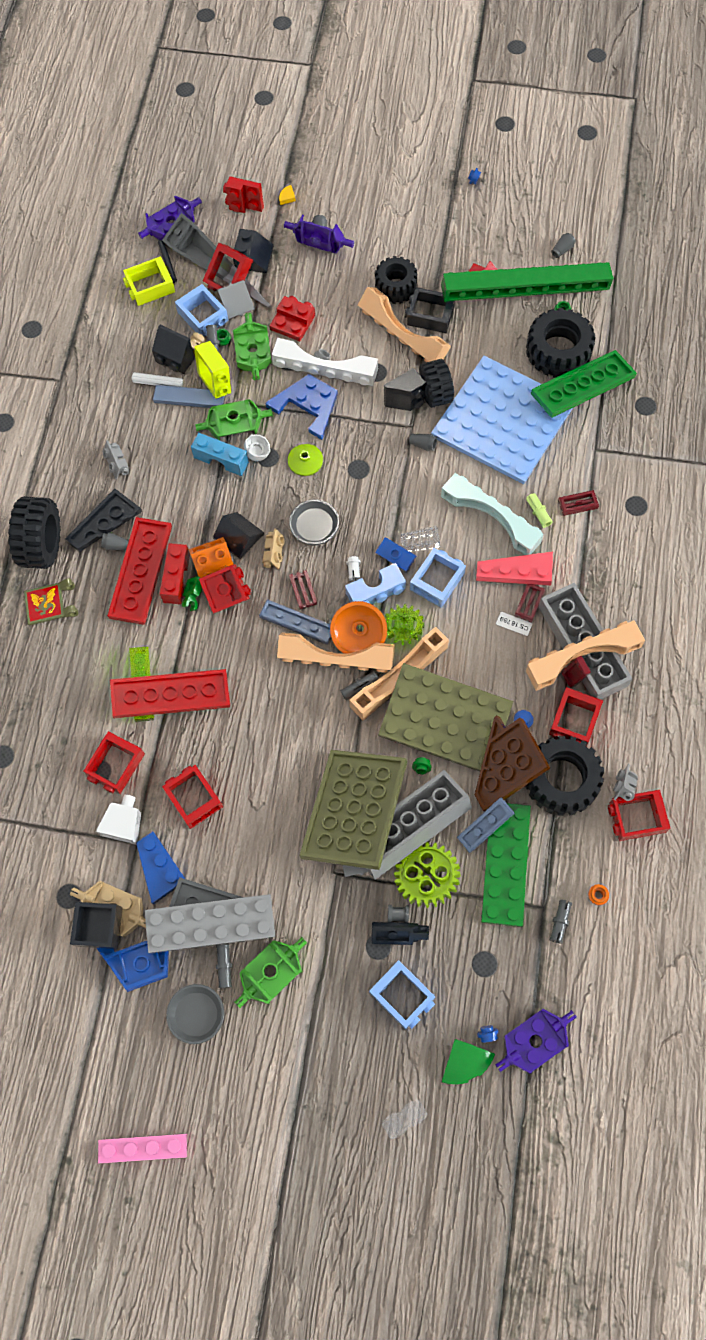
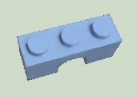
M395 563L379 570L381 584L377 587L367 586L362 578L345 585L346 595L350 602L381 603L391 595L401 594L406 589V581L397 564Z

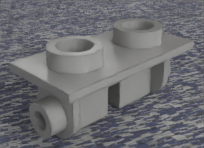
M106 440L102 452L103 457L109 463L110 472L113 473L115 479H118L119 474L127 475L129 473V466L125 458L118 459L124 456L120 446L116 443L110 444Z
M630 764L624 770L620 769L616 776L618 781L613 788V791H615V801L618 796L626 801L634 798L638 776L629 770Z

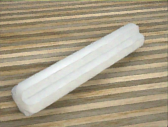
M134 372L132 375L134 383L183 386L182 378Z

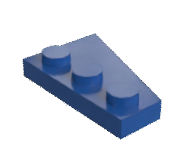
M151 832L136 844L151 903L154 905L175 890L179 877L183 879L185 877L156 834Z

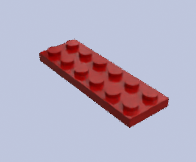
M139 517L135 518L107 616L109 619L145 625L172 529L171 523Z
M226 669L110 679L113 718L230 707Z

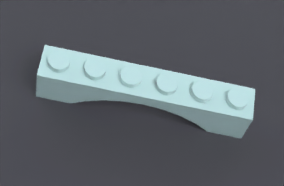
M454 473L442 487L441 497L455 507L475 508L486 512L499 521L508 532L513 547L522 554H532L542 542L543 533L539 528L531 526L523 517L517 516L510 508L501 505L494 497L485 494L480 487L469 483L464 476Z

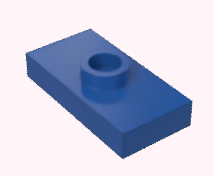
M386 537L375 552L392 564L396 563L405 572L409 570L417 557Z

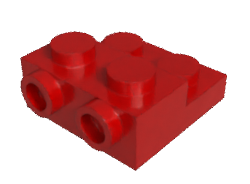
M229 176L227 183L225 182L223 186V193L227 194L225 204L229 205V210L245 213L246 209L262 212L264 202L261 183Z
M284 296L276 308L277 314L269 325L270 330L300 342L315 317V307L307 301L304 303L299 302L294 296Z
M230 565L199 579L213 614L250 599L251 591L247 584L244 585L242 581L244 574L240 567Z

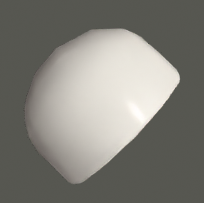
M251 434L244 442V450L247 451L248 458L252 461H262L270 453V444L265 437Z

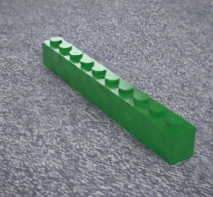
M599 262L443 273L441 288L445 302L603 291L610 289L614 278L610 263Z

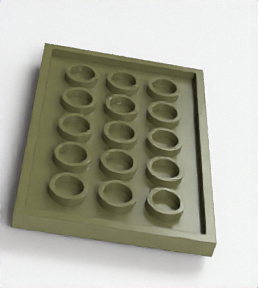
M403 663L378 736L480 772L494 717L496 715L499 716L506 727L513 701Z
M330 750L299 855L301 859L380 870L407 766V759Z

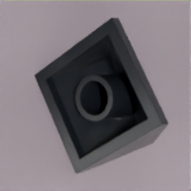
M234 512L222 516L213 539L217 540L223 537L228 550L241 559L264 535V532L241 514Z

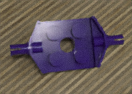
M174 196L175 202L153 215L148 216L145 213L147 227L138 232L139 237L143 239L150 234V236H154L158 240H163L174 224L167 222L170 220L176 221L181 213L194 223V207L202 204L201 199L197 197L192 201H188Z
M303 214L297 223L284 222V228L293 230L297 242L334 254L341 247L343 248L344 245L351 248L354 247V240L346 239L337 224H335L333 229L320 226L312 222L303 221Z
M542 1009L504 1036L506 1056L495 1064L498 1068L504 1063L498 1069L501 1073L508 1066L514 1065L530 1074L568 1047L566 1026L577 1018L576 1015H573L568 1019L574 1012L571 1010L563 1017H558ZM533 1035L541 1039V1045L538 1048L530 1045L529 1040Z

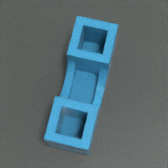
M201 433L197 434L191 445L192 454L195 459L210 464L212 459H215L224 465L226 471L242 476L249 463L246 450Z

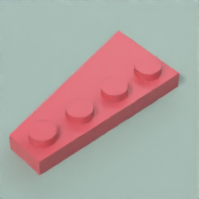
M553 551L478 561L476 581L551 586Z

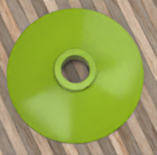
M311 444L298 445L288 455L289 468L300 476L315 474L323 464L321 451Z

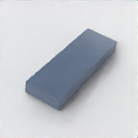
M499 798L457 838L467 851L471 853L515 813L502 798Z

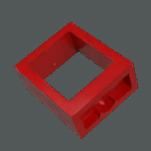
M218 242L203 282L207 283V287L214 291L224 287L216 283L214 278L225 254L240 262L231 283L245 281L253 259L228 245Z
M566 687L549 735L555 740L558 736H565V739H569L570 736L576 737L577 742L581 743L582 740L587 742V747L604 700ZM566 702L593 712L585 736L557 726Z
M108 731L83 772L87 775L86 779L91 783L97 785L99 782L104 785L103 788L112 794L114 792L121 794L145 753L140 747ZM112 746L133 756L117 784L96 774L97 769Z
M196 764L184 768L180 775L169 778L165 785L162 786L190 829L223 808L221 801ZM194 775H197L212 799L187 815L171 791Z
M660 789L637 793L630 801L618 797L616 801L612 798L609 802L608 812L610 817L613 816L615 823L613 824V832L615 836H618L619 841L663 834L671 829ZM650 801L656 827L625 833L618 806Z

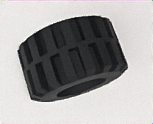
M393 256L391 259L388 257L386 261L382 260L375 270V288L385 294L392 304H396V302L401 304L403 301H409L411 293L414 294L417 287L418 274L415 264L413 262L410 263L409 259L405 260L401 256L400 258ZM392 279H400L401 281H391V280H392Z
M441 358L420 364L419 375L426 382L425 400L427 404L433 408L452 403L454 399V386L446 362Z

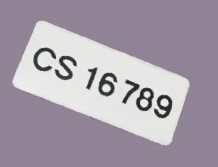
M500 612L496 625L528 636L532 623Z

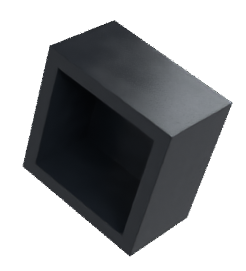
M75 902L70 945L118 949L123 907L117 904Z

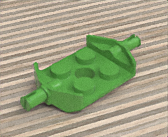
M246 313L244 315L245 323L233 330L236 362L238 368L243 371H251L253 380H256V376L257 380H259V371L267 368L272 363L266 325L252 322V314L248 313V319ZM250 348L257 349L255 352L248 351Z
M248 399L211 407L205 422L195 424L197 431L207 429L217 440H220L222 436L252 430L257 434L261 419L273 415L271 409L261 411L253 401ZM232 414L238 415L236 419L229 418Z
M301 937L294 945H287L273 940L240 972L244 991L234 1001L239 1008L251 999L269 1005L272 999L299 973H302L298 953L307 944L304 938ZM270 965L276 967V974L273 977L265 975V969Z

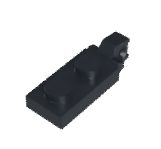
M372 922V944L413 945V942H418V940H429V926Z

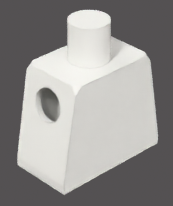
M124 795L121 804L111 803L96 832L102 837L137 845L141 812L137 808H133L136 798Z

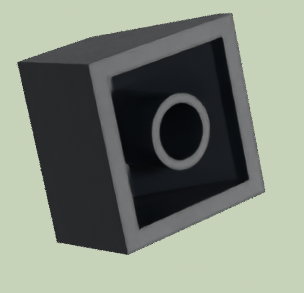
M239 229L234 249L253 259L249 271L267 273L274 244L257 231ZM233 259L234 266L238 268L240 262Z
M161 324L158 326L152 348L155 361L160 365L170 367L175 372L184 374L195 359L190 338Z
M412 368L384 384L385 407L406 411L421 407L425 403L426 382Z

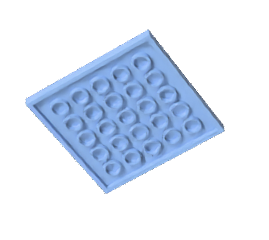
M483 356L431 434L436 436L440 442L525 484L573 408L551 418L531 395V390L541 385V383Z

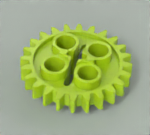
M426 842L425 847L421 845L401 860V864H396L395 867L398 871L394 872V876L399 879L395 880V884L399 886L398 891L403 893V898H409L410 904L417 901L418 907L425 903L426 908L429 907L430 903L437 907V901L445 904L444 897L451 899L450 891L457 892L453 885H460L459 880L456 878L461 877L460 872L457 871L460 869L459 864H455L457 859L455 856L451 857V851L445 852L444 846L438 849L437 843L430 847L429 843ZM426 858L433 859L429 864L423 863ZM418 863L428 875L431 873L432 879L441 886L437 887L428 875L424 876L423 871L414 864ZM443 871L447 873L446 876L442 878L437 877V874L439 872ZM411 872L418 873L414 878L408 877ZM427 885L432 886L430 891H422L423 887Z

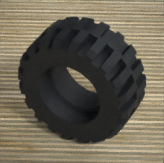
M558 308L555 311L551 309L547 313L543 312L540 314L539 318H535L530 326L526 344V354L531 365H535V369L539 372L543 371L544 375H553L556 378L590 362L596 339L594 328L589 324L590 321L586 317L583 318L579 312L574 313L571 309L563 310V308ZM552 337H563L570 340L574 347L560 350L550 346L546 340Z
M23 496L14 503L11 518L9 519L8 543L10 545V554H12L11 558L19 567L47 569L54 564L57 552L59 551L61 538L59 510L56 503L50 498Z
M558 736L556 740L552 737L547 739L546 743L542 742L538 745L548 764L558 760L568 761L575 765L582 775L581 786L571 792H564L554 788L548 782L545 772L528 783L526 790H530L529 796L532 800H537L536 805L542 808L544 806L547 808L546 812L550 814L555 811L558 816H564L565 813H568L570 816L575 815L577 811H584L587 806L594 802L604 782L602 777L604 767H600L602 761L600 756L595 757V749L593 747L590 749L586 747L587 742L583 740L581 743L577 742L576 737L572 736L569 739H565V736Z

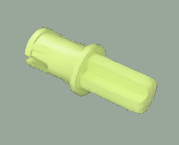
M535 493L527 496L526 500L533 510L532 514L538 518L543 528L550 526L553 521L546 512L545 505L541 504Z

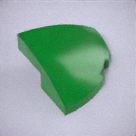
M454 1039L442 1083L464 1084L476 1076H481L491 1065L495 1054Z

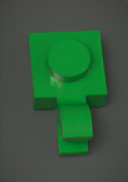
M198 576L187 579L183 592L185 599L182 602V607H188L190 603L191 612L197 610L198 603L196 597L202 592V586L199 581L200 577Z

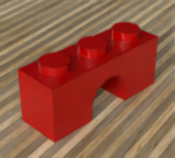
M168 544L160 588V596L163 603L182 605L184 592L183 574L184 571H188L190 559L187 545Z

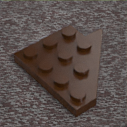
M496 715L494 717L474 794L484 812L499 798L507 799L550 769L548 762L522 718H518L505 727L499 716Z

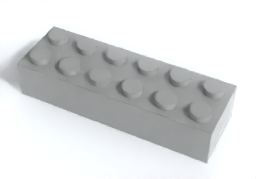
M575 583L541 598L538 607L563 649L568 644H578L588 636L595 637L603 631ZM594 652L582 656L591 671L582 680L590 696L603 699L628 687L632 681L631 675L617 653Z
M445 770L396 805L380 870L366 868L375 880L472 808L469 796Z
M271 894L145 910L148 953L275 938Z

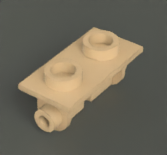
M274 528L273 532H268V535H266L265 549H270V551H264L262 563L265 568H271V565L280 570L282 548L285 540L284 536L276 528Z

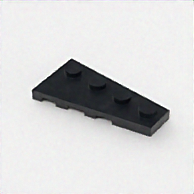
M114 489L65 540L73 548L81 552L101 539L104 533L112 532L140 514L142 509L117 489Z

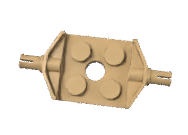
M98 881L85 892L75 887L72 888V891L76 893L70 892V896L80 899L81 902L117 904L123 907L120 936L125 937L138 926L146 928V920L143 917V902L140 897H136L102 881Z

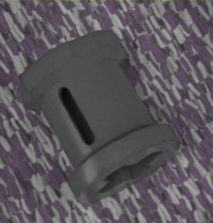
M388 904V922L401 921L409 923V905L405 907H392V905Z

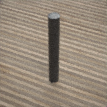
M159 240L158 245L165 266L173 283H175L177 278L166 245L162 240Z

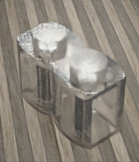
M420 1100L412 1101L401 1112L389 1115L383 1121L382 1126L389 1138L394 1139L403 1135L408 1127L416 1126L423 1122L428 1114Z

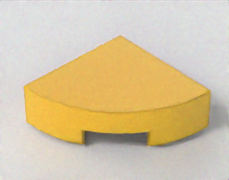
M291 185L285 187L280 192V205L296 201Z

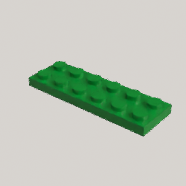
M614 350L533 388L531 395L547 414L553 418L634 379L637 373Z
M507 803L515 814L487 838L481 923L523 927L531 806Z

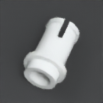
M356 556L349 557L348 561H346L350 581H355V578L356 580L361 579L359 570L361 561Z

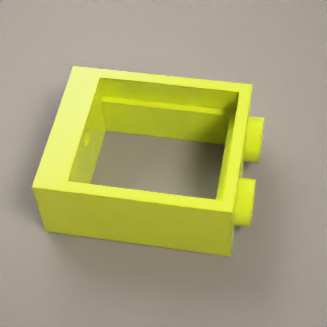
M161 256L123 270L125 275L123 282L126 288H130L128 291L132 301H136L138 306L175 293L173 281ZM157 273L160 274L163 283L139 292L136 291L133 282Z
M211 341L194 346L197 373L212 395L217 399L230 394L229 366Z

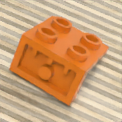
M223 537L189 549L200 578L234 565Z

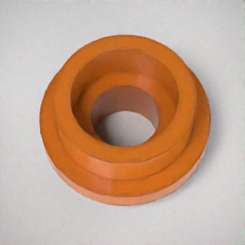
M600 884L592 886L588 892L589 900L595 905L605 904L609 899L608 889ZM595 892H600L602 894V898H596Z

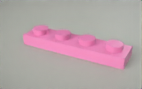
M187 1134L98 1140V1163L187 1157Z

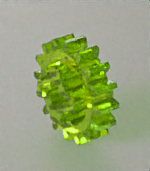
M406 604L403 605V608L396 605V610L390 608V614H385L388 638L394 637V643L401 640L402 645H404L405 641L411 644L412 638L417 641L418 634H423L424 622L422 621L424 617L419 616V609L413 611V605L410 608H407ZM392 620L395 623L393 628L391 626ZM414 621H416L417 624L415 629L413 626Z

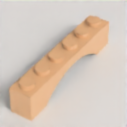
M375 287L366 288L358 303L364 314L372 316L377 324L387 328L386 331L399 337V341L402 344L409 345L415 354L425 358V362L444 359L451 347L439 336H420L406 329L394 315L388 297Z
M624 621L617 625V628L612 630L610 628L605 629L595 637L588 636L578 644L571 643L565 646L563 650L558 652L554 650L549 652L546 657L541 659L537 657L530 660L526 673L537 691L554 684L564 667L581 655L594 652H615L625 655L641 648L645 639L635 621L629 623Z
M437 627L433 628L392 670L350 699V708L364 721L392 697L403 663L423 670L448 649L449 639Z
M282 632L278 640L277 658H282L284 662L301 660L303 664L320 662L321 666L338 664L340 668L357 666L359 670L375 668L377 672L386 673L393 668L395 644L376 642L358 652L333 653L314 646L301 634Z

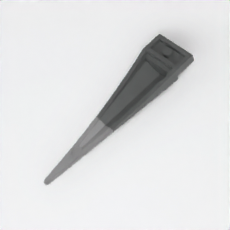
M182 213L162 240L178 254L205 270L208 269L216 250V245L205 233ZM225 255L216 276L227 283H231L237 268ZM245 278V284L250 297L271 308V305Z

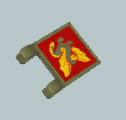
M70 578L64 579L59 583L24 591L29 626L63 617L78 616V609L74 605L64 608L62 590L68 591L75 588V584Z

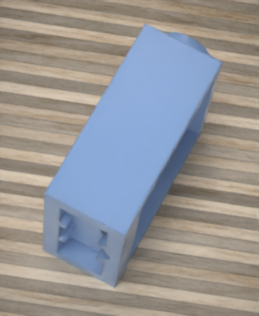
M203 284L175 301L177 313L196 333L204 337L207 335V325H217L218 328L228 321L227 310ZM207 300L217 312L199 323L189 311Z
M433 548L411 580L410 590L442 608L465 574L466 565L461 560L448 556L445 551ZM434 559L456 571L443 592L421 580Z
M399 960L369 991L405 1030L408 1027L412 1029L420 1021L418 1016L423 1011L427 1013L435 1005L433 1002L435 996ZM401 972L427 997L407 1020L380 995Z

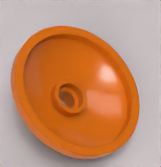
M364 601L350 602L343 605L333 616L330 625L331 638L335 646L342 653L358 652L376 642H385L387 622L382 612L374 605ZM357 625H362L363 631H359Z

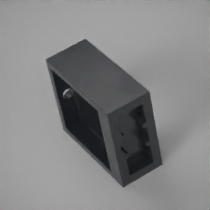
M416 287L414 294L411 293L410 308L407 307L405 311L407 325L447 334L455 301L444 302L442 292ZM422 301L445 306L442 318L415 313L417 302Z

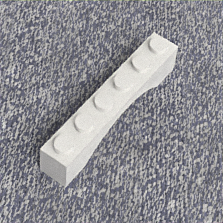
M277 338L272 352L273 365L279 368H289L313 375L341 379L346 382L360 383L365 386H373L378 371V359L361 355L344 361L323 360L306 353L294 341Z

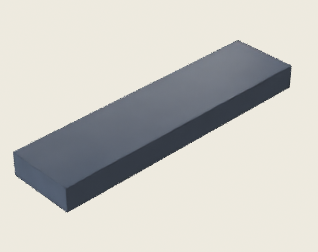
M156 385L153 401L160 404L211 408L223 405L225 396L215 399L209 389Z
M268 599L259 614L260 618L324 644L328 645L331 639L330 624Z

